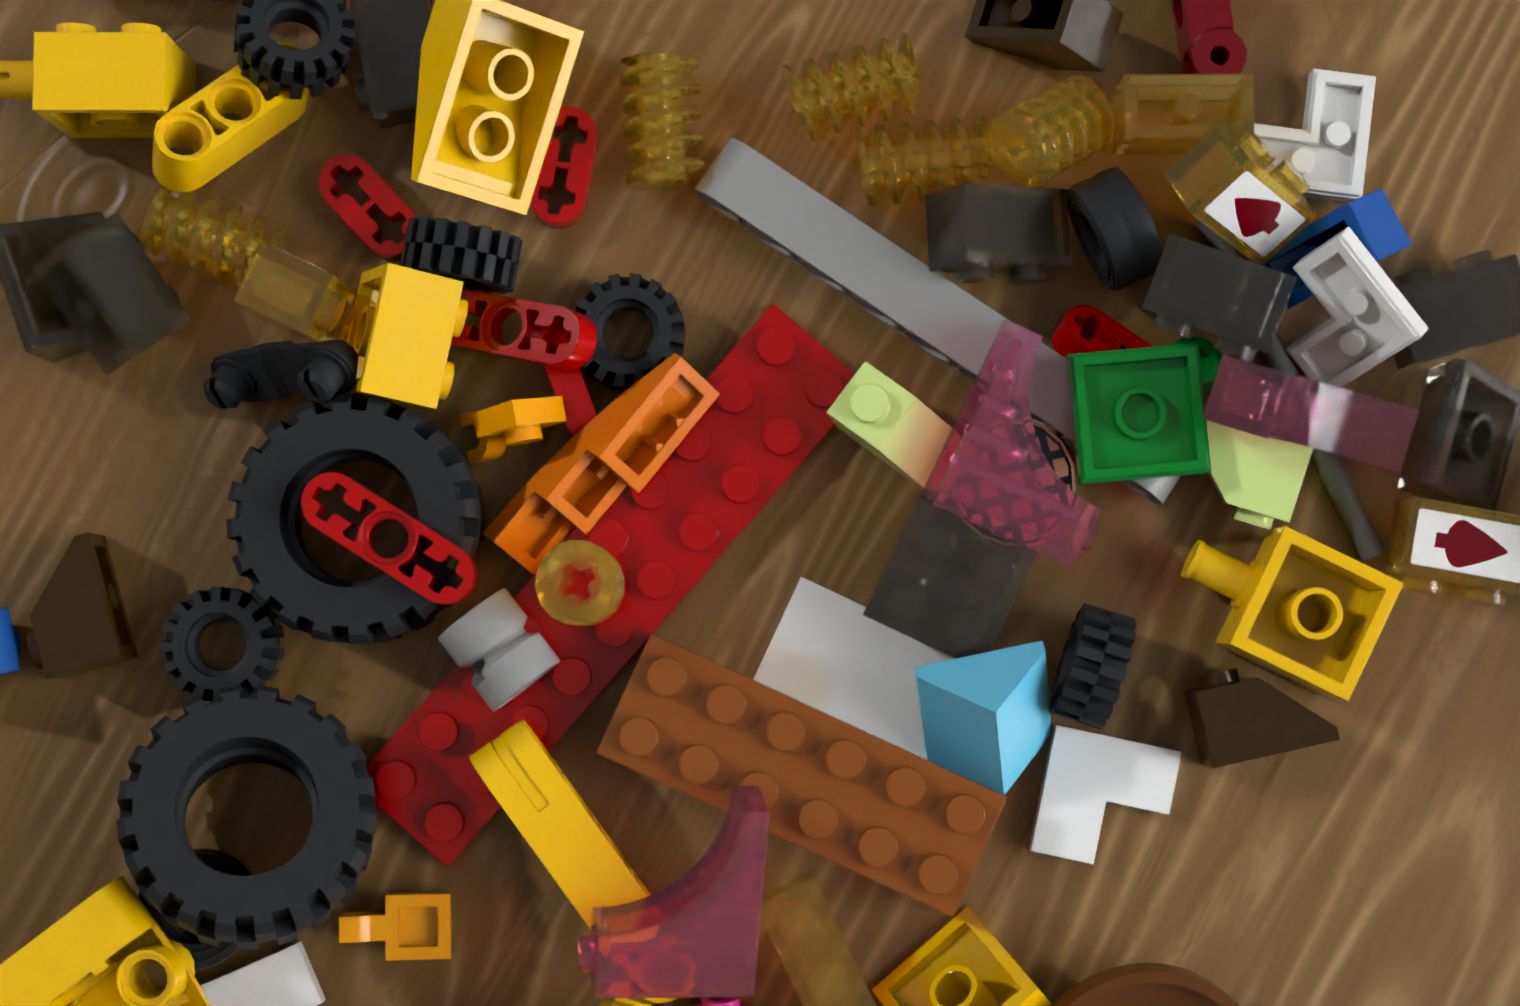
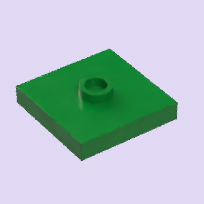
M1199 343L1074 353L1066 356L1078 485L1198 475L1212 472Z

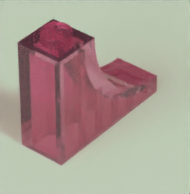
M1003 320L921 495L933 505L1072 568L1078 554H1086L1096 538L1099 523L1095 519L1100 508L1078 496L1058 477L1045 458L1036 438L1030 410V380L1036 352L1043 336L1018 324Z
M1225 354L1222 356L1202 419L1263 438L1292 442L1400 472L1420 410L1238 355Z
M732 786L730 803L719 833L702 858L674 883L652 895L633 902L609 907H592L591 932H580L578 963L580 973H590L595 998L754 997L770 813L759 786Z

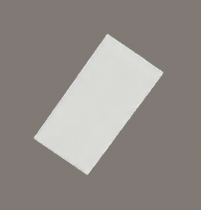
M801 577L753 679L927 759L914 667L970 655Z

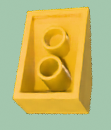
M435 0L421 45L411 180L527 215L584 31L500 0Z

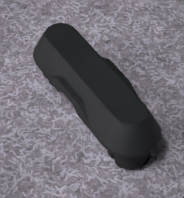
M290 340L261 343L249 349H242L215 357L211 363L212 376L203 385L204 393L207 400L213 406L220 409L237 408L241 401L282 399L291 394L302 393L313 401L331 400L334 394L349 392L356 384L358 355L355 349L343 340L295 344Z

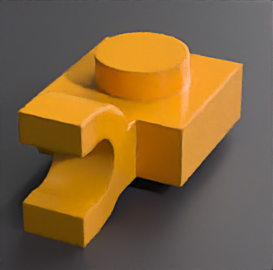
M562 396L515 399L480 411L460 414L462 427L475 426L477 438H480L477 448L467 451L469 464L497 460L503 455L506 446L523 445L543 440V428L567 421Z
M452 891L387 893L385 895V912L343 911V915L339 916V943L385 941L386 961L451 959Z

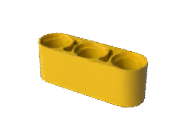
M277 42L286 48L303 50L297 45L288 42ZM236 65L165 113L157 121L153 135L152 152L154 176L164 187L176 192H191L202 187L298 120L306 110L310 92L308 87L303 88L301 100L290 99V88L282 86L277 97L267 93L269 83L267 79H264L257 87L249 80L250 68L241 71L239 65ZM234 113L242 116L244 119L232 121L225 119L221 115ZM185 147L193 150L195 153L182 156L175 154L170 149Z

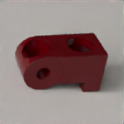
M1170 0L1182 70L1185 76H1238L1242 73L1247 63V49L1243 40L1234 32L1230 1L1232 0ZM1199 90V91H1201V92H1203V93H1215V92H1218V91H1221V90Z

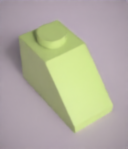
M866 361L826 412L839 430L936 500L940 499L976 451L973 445L917 397Z
M1206 416L1212 471L1208 475L1222 502L1237 506L1233 519L1271 530L1274 518L1290 522L1313 448Z

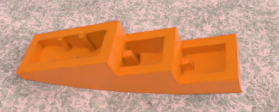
M674 353L625 390L578 431L522 487L486 528L483 534L531 574L535 575L575 527L587 535L626 486L640 493L720 394L681 356Z

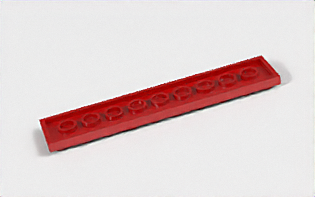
M772 304L706 379L720 395L641 492L638 493L629 486H626L587 535L578 528H575L515 596L514 600L527 615L524 626L527 633L539 632L561 661L525 691L494 712H492L471 684L475 674L473 668L458 667L456 664L366 766L369 777H373L376 795L375 804L447 867L451 866L502 808L475 770L469 756L499 737L501 733L521 719L528 723L550 753L647 642L650 634H654L833 429L835 424L826 412L855 374L775 304Z

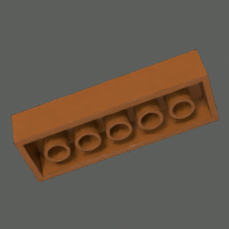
M650 634L596 752L951 917L955 916L1008 798L926 758L656 634Z

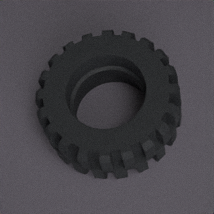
M352 394L333 396L331 402L324 404L311 401L296 407L295 412L297 416L287 422L280 419L274 421L263 431L268 439L259 449L250 446L240 462L248 468L241 483L232 481L228 500L236 502L235 518L226 519L227 539L236 540L239 554L232 557L239 576L249 578L253 585L249 593L260 606L271 608L278 614L277 620L292 630H301L311 634L312 638L328 642L350 644L385 642L401 638L403 634L412 630H420L435 621L434 616L444 607L450 608L453 604L445 605L431 602L388 574L360 582L335 578L313 562L305 549L301 534V497L309 481L344 462L371 461L385 465L397 473L407 484L414 497L418 521L468 552L477 566L479 559L475 558L479 541H484L483 532L485 531V522L481 520L480 504L484 503L480 485L475 483L470 469L472 466L469 464L464 453L453 444L450 437L435 424L410 408H404L390 400L370 396L369 399H360ZM423 537L421 549L417 557L405 566L403 571L412 577L415 565H421L437 577L433 585L437 592L440 593L445 586L458 588L463 580L455 572L459 561L452 556L445 564L430 558L423 552L432 546L433 542Z
M259 685L258 696H241L239 686L221 688L220 700L204 704L202 697L199 695L182 703L184 710L182 716L173 722L169 717L164 716L150 729L153 740L147 747L137 745L128 761L131 770L128 780L120 781L117 803L120 808V819L116 820L118 841L125 856L124 860L141 895L151 908L155 907L163 915L166 923L180 933L187 930L197 935L199 942L219 947L221 942L236 943L238 950L258 949V943L276 939L279 946L296 940V933L310 925L317 929L331 918V910L339 902L346 903L356 890L357 880L362 870L366 871L372 853V842L375 834L376 795L373 777L368 775L366 757L358 742L351 743L346 737V726L332 713L325 718L316 712V702L297 694L293 702L281 699L279 688ZM263 763L279 767L295 776L301 782L311 802V828L301 850L282 866L257 875L236 876L225 874L209 867L196 855L186 834V811L193 794L209 777L234 765Z

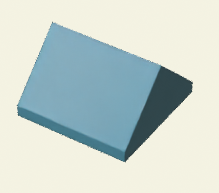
M1043 641L914 667L924 746L928 760L1002 795L1007 793L1052 734L1046 650Z

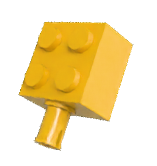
M60 23L56 25V32H34L33 61L0 60V99H32V110L70 138H153L157 121L165 113L196 93V64L166 32H161V28L153 24L126 23L121 26V32H97V28L89 24Z
M1287 526L1268 530L1255 560L1251 561L1249 565L1206 545V542L1199 539L1189 552L1181 571L1182 577L1190 578L1231 599L1230 605L1232 608L1217 637L1216 645L1327 699L1349 701L1404 584Z

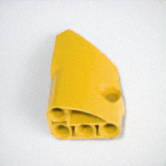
M123 876L113 880L92 894L0 964V1006H211L194 976L195 963L190 951L181 943L169 940ZM148 959L158 961L164 967L167 973L165 990L155 988L145 973Z

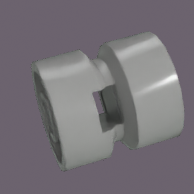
M506 588L499 590L475 606L438 637V640L458 667L473 668L475 674L471 684L492 712L498 710L525 691L561 661L539 632L527 633L524 626L527 615Z

